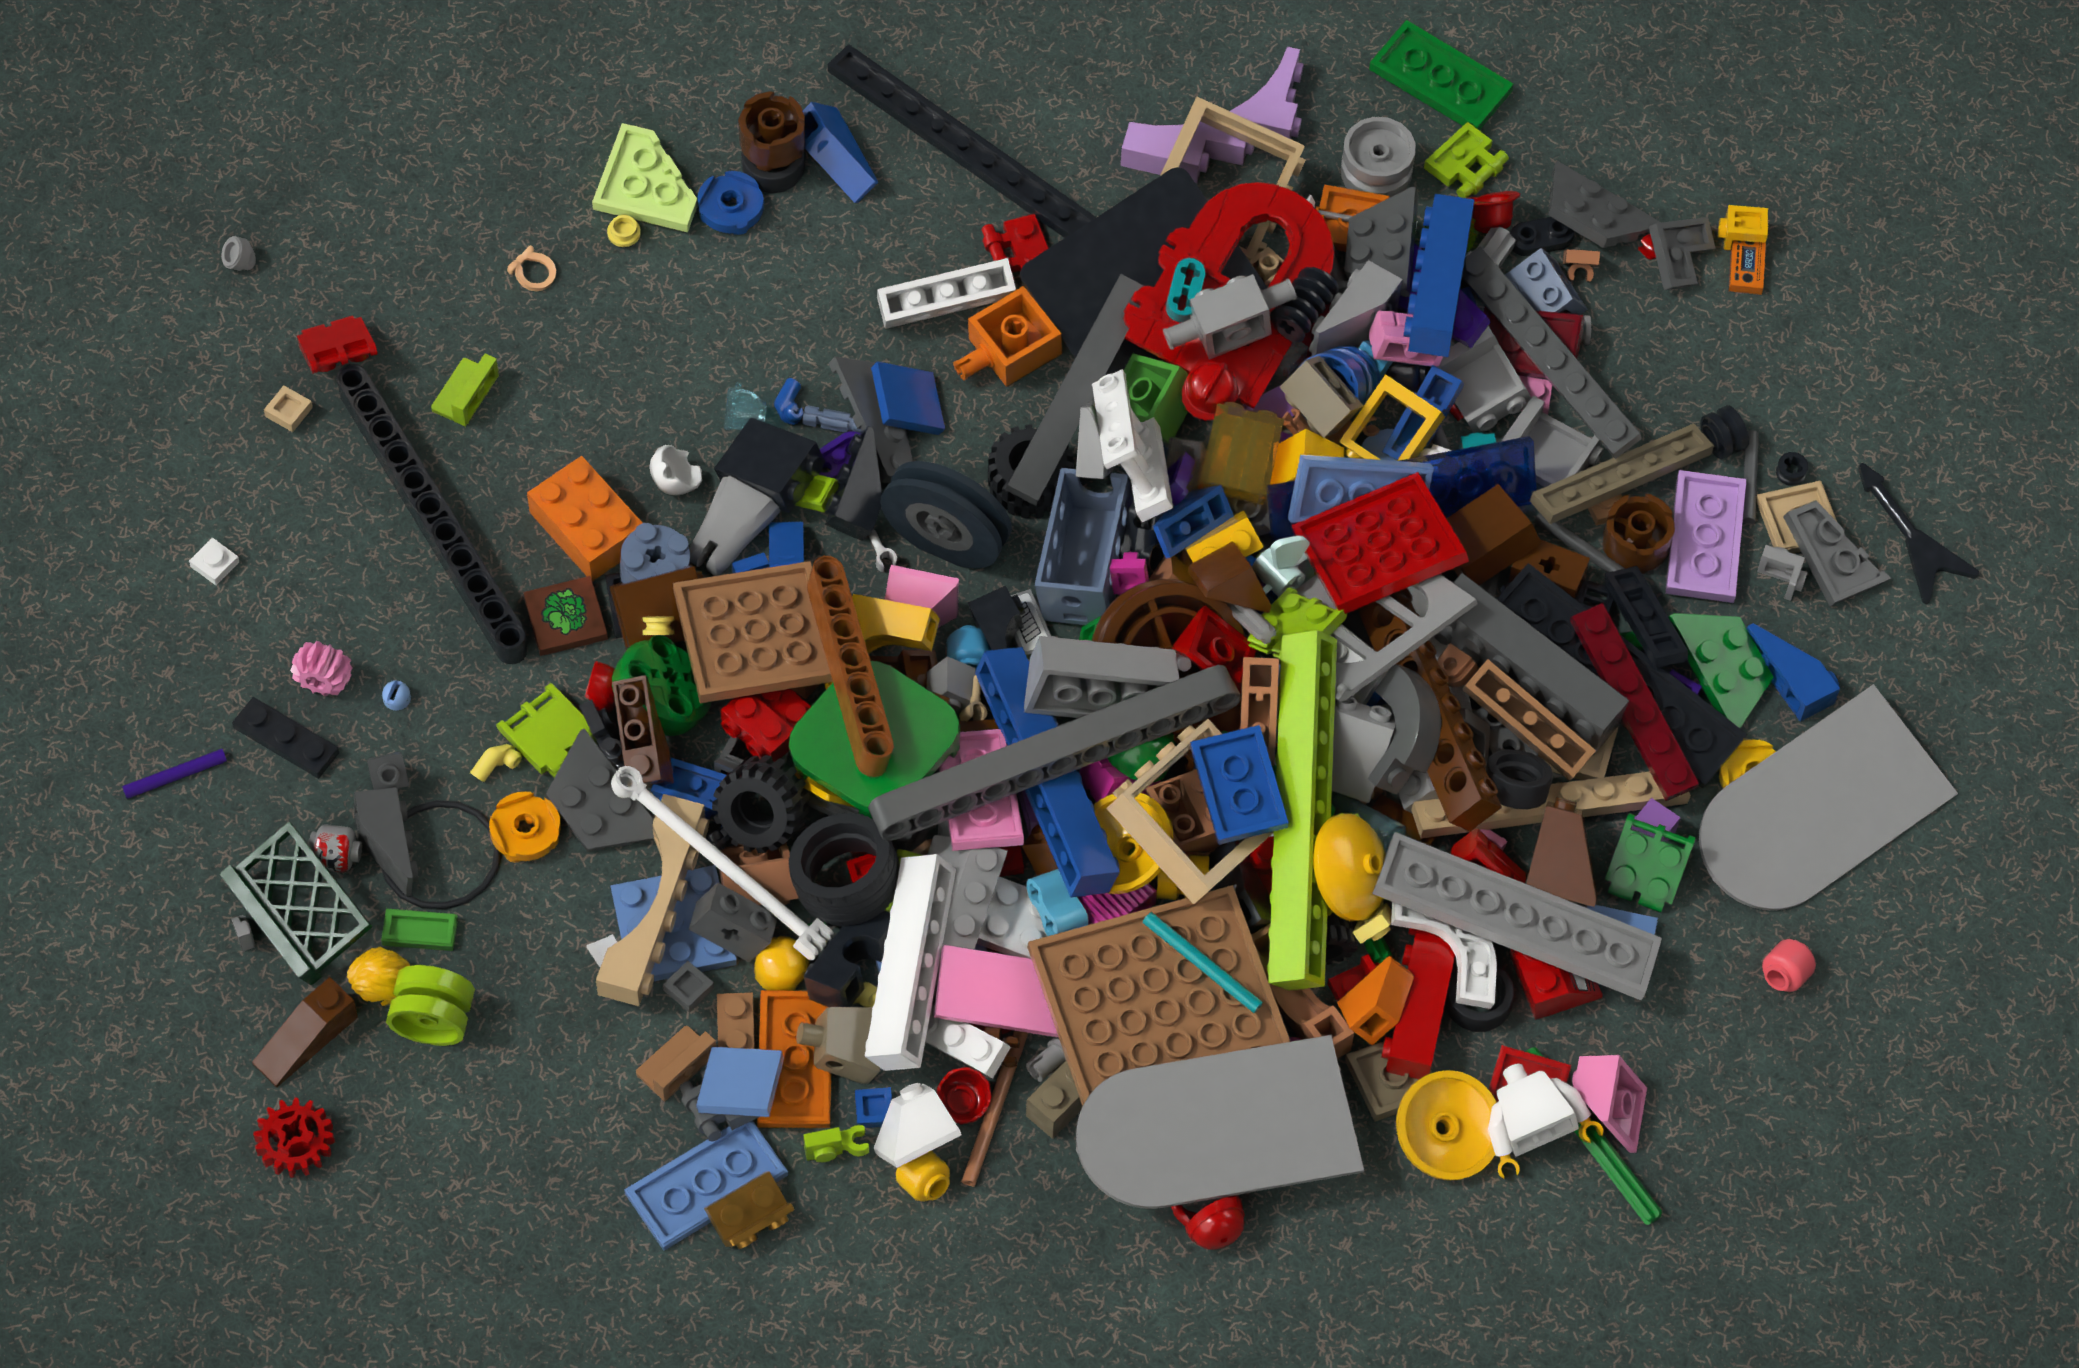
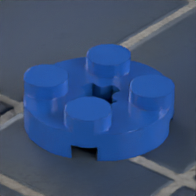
M727 171L725 176L717 178L712 176L702 184L698 192L700 219L716 231L742 235L750 227L754 226L763 214V193L759 189V184L748 174L738 171ZM731 198H736L737 205L732 207L725 206L724 200L730 201Z

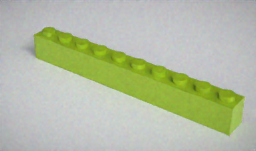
M1318 630L1282 636L1279 653L1281 669L1280 684L1278 686L1279 718L1277 719L1278 746L1275 756L1277 766L1276 782L1289 824L1288 828L1273 831L1274 849L1271 860L1273 874L1272 891L1270 893L1271 926L1268 932L1270 951L1267 972L1269 984L1286 990L1325 987L1328 905L1324 901L1316 882L1313 853L1319 830L1331 818L1337 639Z

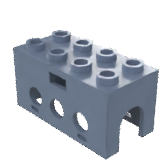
M1060 469L1034 585L1044 621L1086 625L1097 617L1102 616L1109 605L1116 599L1109 567L1111 559H1119L1120 548L1125 537L1130 505L1134 502L1128 474L1111 473L1110 478L1113 490L1107 493H1097L1082 486L1080 478L1076 477V469Z

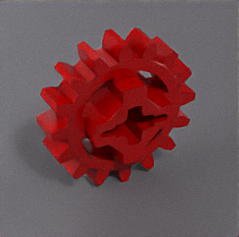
M295 1097L292 1105L287 1106L282 1099L279 1101V1110L275 1111L273 1108L268 1107L266 1111L269 1118H258L257 1120L258 1126L261 1129L253 1133L255 1142L258 1143L255 1145L257 1155L263 1156L262 1161L265 1167L274 1164V1171L277 1175L281 1174L284 1169H288L290 1178H294L298 1169H302L305 1175H309L308 1166L313 1164L321 1168L320 1156H331V1150L328 1145L335 1143L334 1134L330 1132L333 1130L331 1119H325L327 1116L323 1108L314 1112L315 1107L311 1100L305 1106H300L299 1098ZM312 1123L318 1129V1137H315L314 1132L310 1131ZM271 1138L278 1143L277 1152L270 1145Z

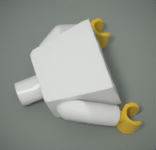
M1522 1064L1511 1065L1503 1072L1508 1085L1497 1091L1499 1101L1492 1106L1488 1126L1494 1153L1501 1160L1498 1164V1173L1503 1179L1505 1177L1501 1168L1507 1162L1515 1165L1517 1175L1520 1171L1518 1162L1511 1158L1510 1153L1512 1151L1515 1157L1578 1129L1580 1138L1584 1142L1591 1143L1586 1135V1129L1590 1125L1596 1128L1599 1136L1603 1135V1127L1600 1123L1590 1120L1591 1112L1576 1088L1558 1078L1550 1079L1544 1071H1538L1528 1076Z

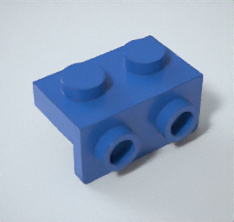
M670 757L674 783L663 786L653 784L650 790L653 795L660 801L663 794L704 804L705 818L710 820L711 817L716 816L718 812L712 810V802L717 798L713 795L715 789L720 786L719 783L727 775Z

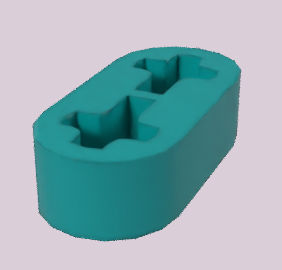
M1194 258L1182 259L1175 268L1166 302V312L1174 321L1184 322L1191 319L1190 299L1195 298V295L1202 290L1205 278V268L1199 260ZM1187 269L1192 270L1194 276L1190 286L1184 284ZM1181 294L1187 296L1184 311L1178 310L1177 303Z

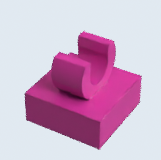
M1124 552L1123 559H1111L1109 569L1114 594H1122L1138 584L1149 581L1146 559H1138V552Z

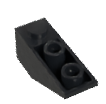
M870 426L860 434L855 433L847 449V452L851 453L848 464L844 463L836 478V482L840 483L836 494L832 493L825 507V512L829 513L825 525L861 541L872 533L881 509L882 490L874 430Z
M1239 840L1221 844L1208 855L1210 868L1212 869L1240 844ZM1247 856L1214 887L1217 890L1233 885L1252 935L1271 923V903L1266 888Z

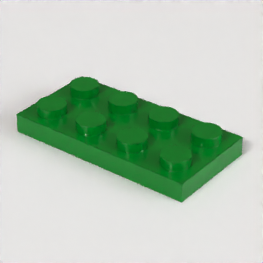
M1408 20L1400 26L1370 61L1369 65L1370 71L1458 124L1463 126L1469 122L1479 131L1511 94L1514 85L1512 82Z

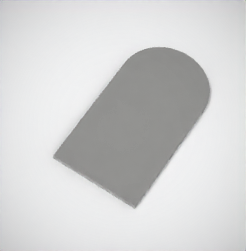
M1873 684L1723 788L1712 799L1703 814L1699 830L1700 852L1704 865L1713 881L1734 900L1760 910L1777 911L1789 909L1815 896L1955 797L1958 792Z
M1331 1035L1140 1067L1117 1073L1103 1081L1088 1096L1079 1114L1076 1127V1152L1088 1177L1109 1197L1137 1208H1165L1364 1172L1357 1142L1358 1138L1355 1134L1340 1073L1341 1068L1338 1065Z

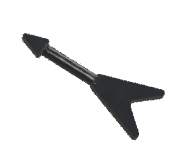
M1864 463L1859 465L1858 470L1864 491H1871L1906 538V547L1924 604H1929L1931 600L1935 574L1937 572L1945 571L1972 579L1978 577L1979 571L1914 527L1883 485V476Z

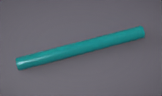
M1150 912L1142 922L1251 1012L1256 1013L1262 1006L1263 1002L1153 912Z

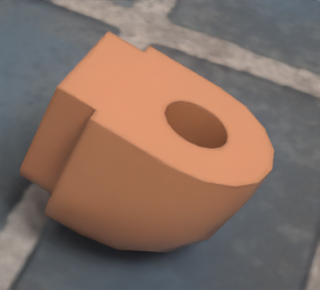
M1451 643L1437 659L1440 667L1449 678L1448 686L1452 688L1466 685L1479 670L1478 665L1470 656Z

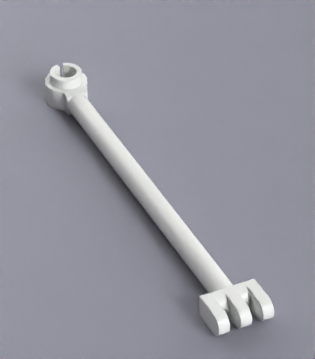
M623 766L616 771L611 785L618 797H630L634 801L637 799L799 936L793 947L807 959L814 960L819 954L818 951H822L825 948L826 942L834 938V932L818 918L810 926L807 925L646 789L647 785L643 783L642 776L637 769L631 766Z

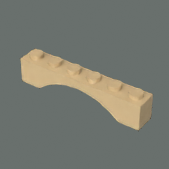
M663 794L661 802L705 838L710 821L705 818L704 804ZM655 816L652 826L654 841L662 861V876L658 893L650 910L638 926L622 940L607 948L596 978L599 996L640 1006L643 994L649 995L654 982V974H651L655 963L660 964L665 951V943L662 942L666 932L671 933L677 915L673 910L676 902H682L688 884L685 877L688 870H694L699 853L657 816Z

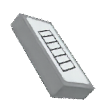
M1031 589L1016 593L1021 600L1025 614L1021 615L1024 628L1017 631L1013 637L1016 648L1023 647L1028 660H1030L1039 636L1051 637Z

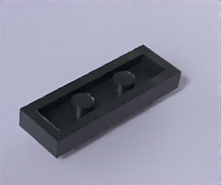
M255 697L251 698L232 722L233 728L318 779L339 754L337 746Z

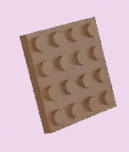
M810 561L673 583L674 596L700 703L833 682L807 591V583L812 569Z

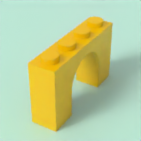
M853 594L852 599L868 654L885 645H901L932 651L940 618L931 608ZM833 682L825 683L826 690Z

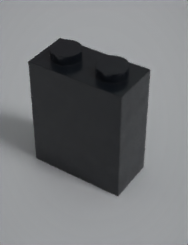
M751 417L714 469L720 481L723 477L732 476L771 497L780 510L790 513L795 504L802 499L805 490L813 478L821 472L825 459L816 441Z

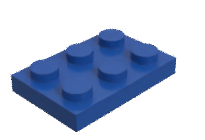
M1260 725L1190 742V748L1218 845L1288 828L1289 822Z

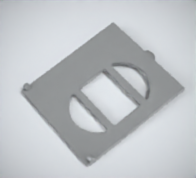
M1317 574L1296 589L1298 595L1308 599L1318 598L1322 600L1323 605L1336 609ZM1438 574L1412 585V587L1420 590L1428 599V609L1422 618L1390 596L1376 601L1412 627L1380 651L1375 652L1339 626L1331 636L1364 660L1352 663L1336 662L1335 699L1342 702L1353 696L1478 604L1477 600L1444 576ZM1243 627V631L1250 635V632Z

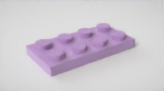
M1683 470L1678 471L1673 512L1675 533L1669 552L1665 594L1734 603L1746 479Z

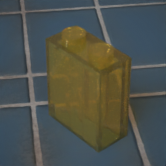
M1225 402L1224 405L1218 403L1214 413L1197 489L1222 485L1227 497L1264 505L1284 419L1278 418L1276 413L1268 410L1253 412L1245 410L1238 403Z

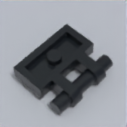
M591 699L579 707L603 754L618 771L620 767L624 766L619 725L616 720H612L605 707L599 709Z

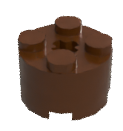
M768 91L756 94L745 102L744 109L738 119L739 141L743 154L750 162L754 163L759 170L770 171L773 168L787 166L802 157L805 150V116L801 105L793 97L789 96V99L783 96H774V92Z
M1645 494V497L1635 496L1629 498V495L1623 496L1614 502L1608 512L1603 533V551L1609 558L1625 569L1637 566L1642 574L1655 569L1664 562L1671 548L1675 533L1672 510L1663 500L1651 494Z

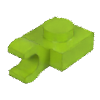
M855 1125L844 1131H840V1128L837 1127L803 1134L807 1161L828 1162L835 1159L837 1155L843 1154V1150L848 1151L854 1156L868 1154V1143L859 1145L853 1142L856 1137L865 1136V1126Z

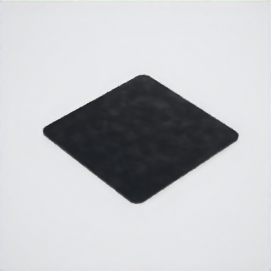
M1176 167L1168 170L1022 267L1020 272L1022 282L1038 305L1061 332L1062 340L1075 358L1120 274L1143 286L1154 287L1164 271L1158 261L1160 248L1162 245H1167L1175 249L1174 246L1166 242L1169 233L1181 227L1189 229L1197 214L1208 202L1185 169ZM1237 245L1221 274L1230 279L1237 276L1247 277L1253 274L1261 290L1268 288L1239 245ZM1124 339L1105 375L1113 374L1122 369L1124 371L1132 354L1162 362L1166 361Z

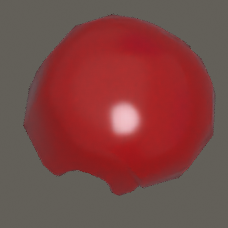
M595 661L585 697L589 700L592 699L599 709L605 707L610 714L616 708L612 688V675L615 668Z
M969 1067L949 1071L936 1089V1093L955 1123L960 1125L976 1122L985 1114L991 1103L992 1096L989 1081L980 1071Z

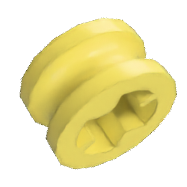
M673 616L642 617L643 622L646 623L643 635L674 634V630L670 627L671 622L674 621Z

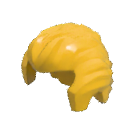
M383 947L371 948L357 957L349 966L347 971L348 982L352 985V990L360 995L363 1000L371 1002L382 1001L381 1005L386 1006L391 1003L392 999L396 998L393 992L398 971L410 966V963L394 951Z

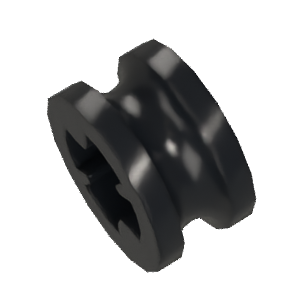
M1796 452L1783 454L1776 468L1778 480L1788 486L1802 483L1808 471L1806 458ZM1791 464L1797 466V472L1796 470L1793 473L1787 472V465L1789 468Z

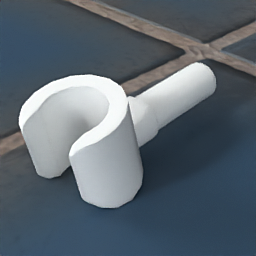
M873 529L872 533L868 536L877 553L876 568L883 572L884 565L881 559L889 558L893 565L896 566L897 555L892 549L885 548L882 545L876 531Z

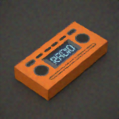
M1732 241L1729 291L1762 295L1766 243Z

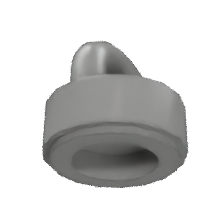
M232 236L225 242L221 257L226 268L238 271L253 269L256 264V257L247 239Z

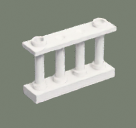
M1123 369L1101 377L1092 384L1103 463L1106 469L1118 464L1122 465L1131 479L1136 514L1144 522L1173 508L1161 429L1154 417L1145 422H1140L1130 406L1126 374Z

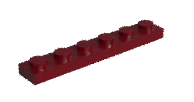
M1601 603L1573 615L1570 622L1600 679L1629 700L1622 720L1665 801L1696 789L1699 782L1604 604Z

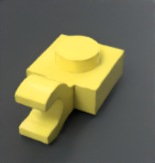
M1382 902L1380 908L1373 916L1357 922L1352 933L1360 944L1369 938L1376 941L1391 930L1389 927L1391 925V908L1387 903L1384 904Z

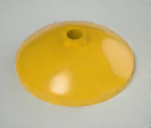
M1140 793L1134 799L1173 840L1172 823L1165 809L1150 796ZM1111 794L1096 802L1094 809L1100 827L1106 832L1107 843L1112 855L1119 862L1120 872L1109 894H1124L1145 886L1162 869L1107 810V807L1117 799ZM1136 847L1135 851L1128 856L1129 850Z
M1347 813L1333 816L1322 825L1314 845L1313 865L1319 891L1328 907L1342 919L1360 921L1373 916L1384 898L1372 893L1382 870L1386 852L1375 830L1361 817Z
M1445 1070L1420 1078L1406 1091L1397 1111L1396 1129L1403 1152L1417 1169L1437 1179L1459 1180L1480 1172L1495 1156L1488 1132L1491 1109L1497 1103L1495 1098L1480 1081L1463 1072ZM1438 1122L1444 1124V1134H1440L1437 1131L1436 1126Z

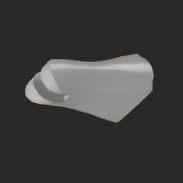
M732 476L723 477L703 523L689 548L690 563L700 567L715 547L716 549L706 565V571L714 576H720L743 549L781 512L779 506L771 497Z

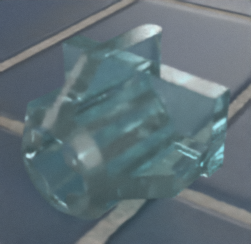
M736 382L734 388H728L725 430H742L751 417L765 422L767 404L764 400H761L753 391L743 390L742 383Z

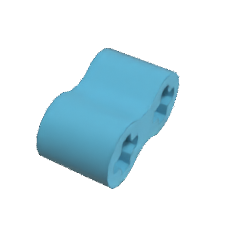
M1059 869L1028 879V896L1040 914L1047 936L1088 925V916L1084 906L1077 897L1070 898Z

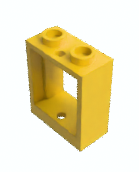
M1385 374L1339 442L1346 448L1344 455L1348 458L1381 460L1354 441L1385 396L1389 395L1425 419L1397 460L1415 462L1445 416L1440 410Z

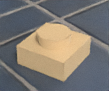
M283 386L266 406L264 413L266 418L294 432L313 407L311 400Z

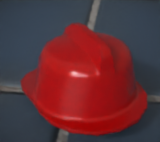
M1503 191L1468 198L1474 199L1471 226L1481 233H1488L1491 227L1498 228L1500 226L1504 229L1508 228L1512 223L1514 200L1519 198L1521 193L1517 191Z
M1234 349L1209 360L1205 351L1196 361L1185 379L1181 390L1182 402L1186 410L1194 417L1204 421L1216 420L1225 416L1233 407L1249 377L1248 364L1244 357Z

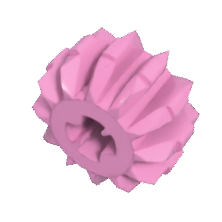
M316 641L314 644L305 642L303 647L299 649L293 658L291 672L293 673L292 678L296 682L301 683L302 688H308L312 693L318 692L323 696H328V694L338 695L341 690H344L352 675L351 670L353 667L350 665L351 659L348 656L342 655V650L332 648L331 644L327 646Z

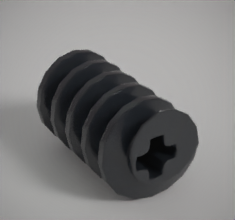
M1315 267L1302 269L1297 276L1298 278L1292 282L1297 299L1274 307L1270 313V321L1273 327L1284 338L1292 342L1304 340V333H1308L1311 330L1312 324L1316 323L1319 318L1318 314L1325 311V305L1330 304L1333 298L1332 295L1337 294L1339 290L1337 281L1321 269Z

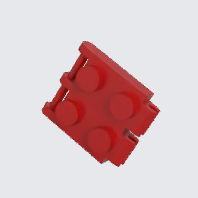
M353 315L330 322L331 326L328 327L321 324L301 330L302 334L297 336L299 347L312 374L331 371L336 367V363L339 362L342 365L349 363L348 360L355 363L362 362L369 357V353L371 356L378 355L375 342L361 317L354 318Z

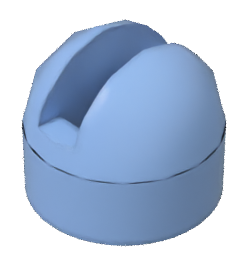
M393 680L388 682L382 692L383 702L391 710H402L410 703V690L401 681ZM398 689L395 695V699H390L394 690Z

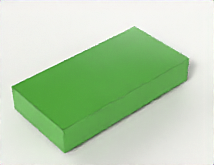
M386 909L381 939L382 945L453 951L458 916L457 914Z

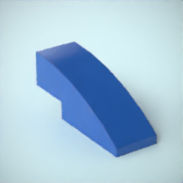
M1432 365L1418 392L1414 394L1440 410L1446 418L1463 389L1464 383L1462 380ZM1406 407L1382 453L1398 460L1425 419ZM1441 424L1439 425V427L1437 428V430L1435 431V433L1432 435V437L1430 438V440L1428 441V443L1426 444V446L1424 447V449L1427 448V446L1429 445V443H1430L1431 440L1433 439L1434 435L1436 434V432H1437L1438 429L1440 428Z

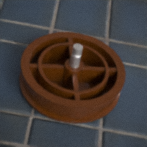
M1157 579L1138 584L1117 597L1101 616L1095 628L1092 641L1172 649L1174 643L1203 606H1207L1243 636L1245 635L1240 623L1233 617L1232 610L1225 602L1206 598L1199 587L1194 584L1176 579ZM1176 652L1179 679L1199 672L1191 664L1189 658ZM1182 728V729H1180V730H1177V731L1173 732L1174 735L1178 734L1180 731H1182V730L1185 729V728Z

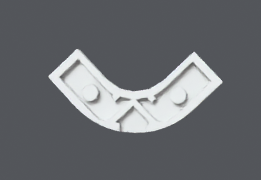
M1392 902L1391 925L1427 931L1438 935L1450 945L1456 956L1458 967L1456 1003L1491 1009L1495 1003L1497 972L1496 955L1492 941Z

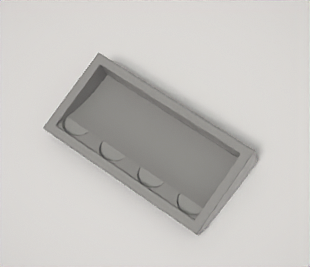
M1092 400L1080 409L1076 477L1104 479L1116 469V466L1106 469L1104 466L1095 401Z

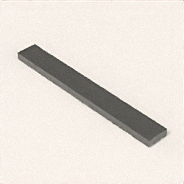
M1120 274L1005 490L1036 506L1079 425L1081 407L1092 401L1094 397L1092 384L1105 376L1129 330L1123 320L1125 314L1123 310L1128 303L1138 308L1140 307V305L1131 300L1134 292L1143 287L1140 283Z

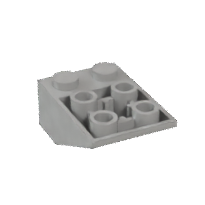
M1369 260L1361 270L1356 269L1348 280V288L1343 294L1338 292L1329 307L1330 312L1327 316H1320L1314 324L1311 332L1314 334V339L1309 347V352L1312 353L1311 357L1338 346H1354L1359 348L1363 341L1370 340L1369 330L1377 311H1394L1397 313L1403 279Z

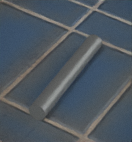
M1750 430L1748 431L1749 445L1745 449L1744 456L1746 489L1743 523L1753 524L1756 520L1759 433Z
M1541 513L1536 516L1534 522L1579 554L1589 557L1591 562L1607 573L1625 569L1559 522L1549 524Z

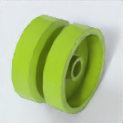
M425 965L404 967L398 971L393 992L396 998L391 1000L386 1023L398 1035L415 1042L437 1046L455 1045L463 1041L468 1021L465 1013L470 1011L475 988L469 980L447 969Z

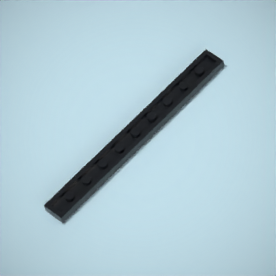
M850 44L827 64L828 72L1022 209L1030 214L1035 213L1038 220L1062 237L1069 236L1096 218L1089 211Z

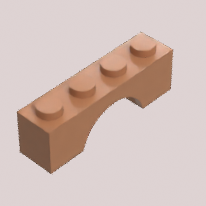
M1271 923L1251 935L1267 979L1269 977L1267 964L1270 951L1268 932ZM1269 984L1280 1014L1298 1038L1304 1040L1331 1035L1337 1059L1351 1051L1354 1032L1349 1028L1334 1005L1328 1006L1324 1004L1310 988L1286 990Z

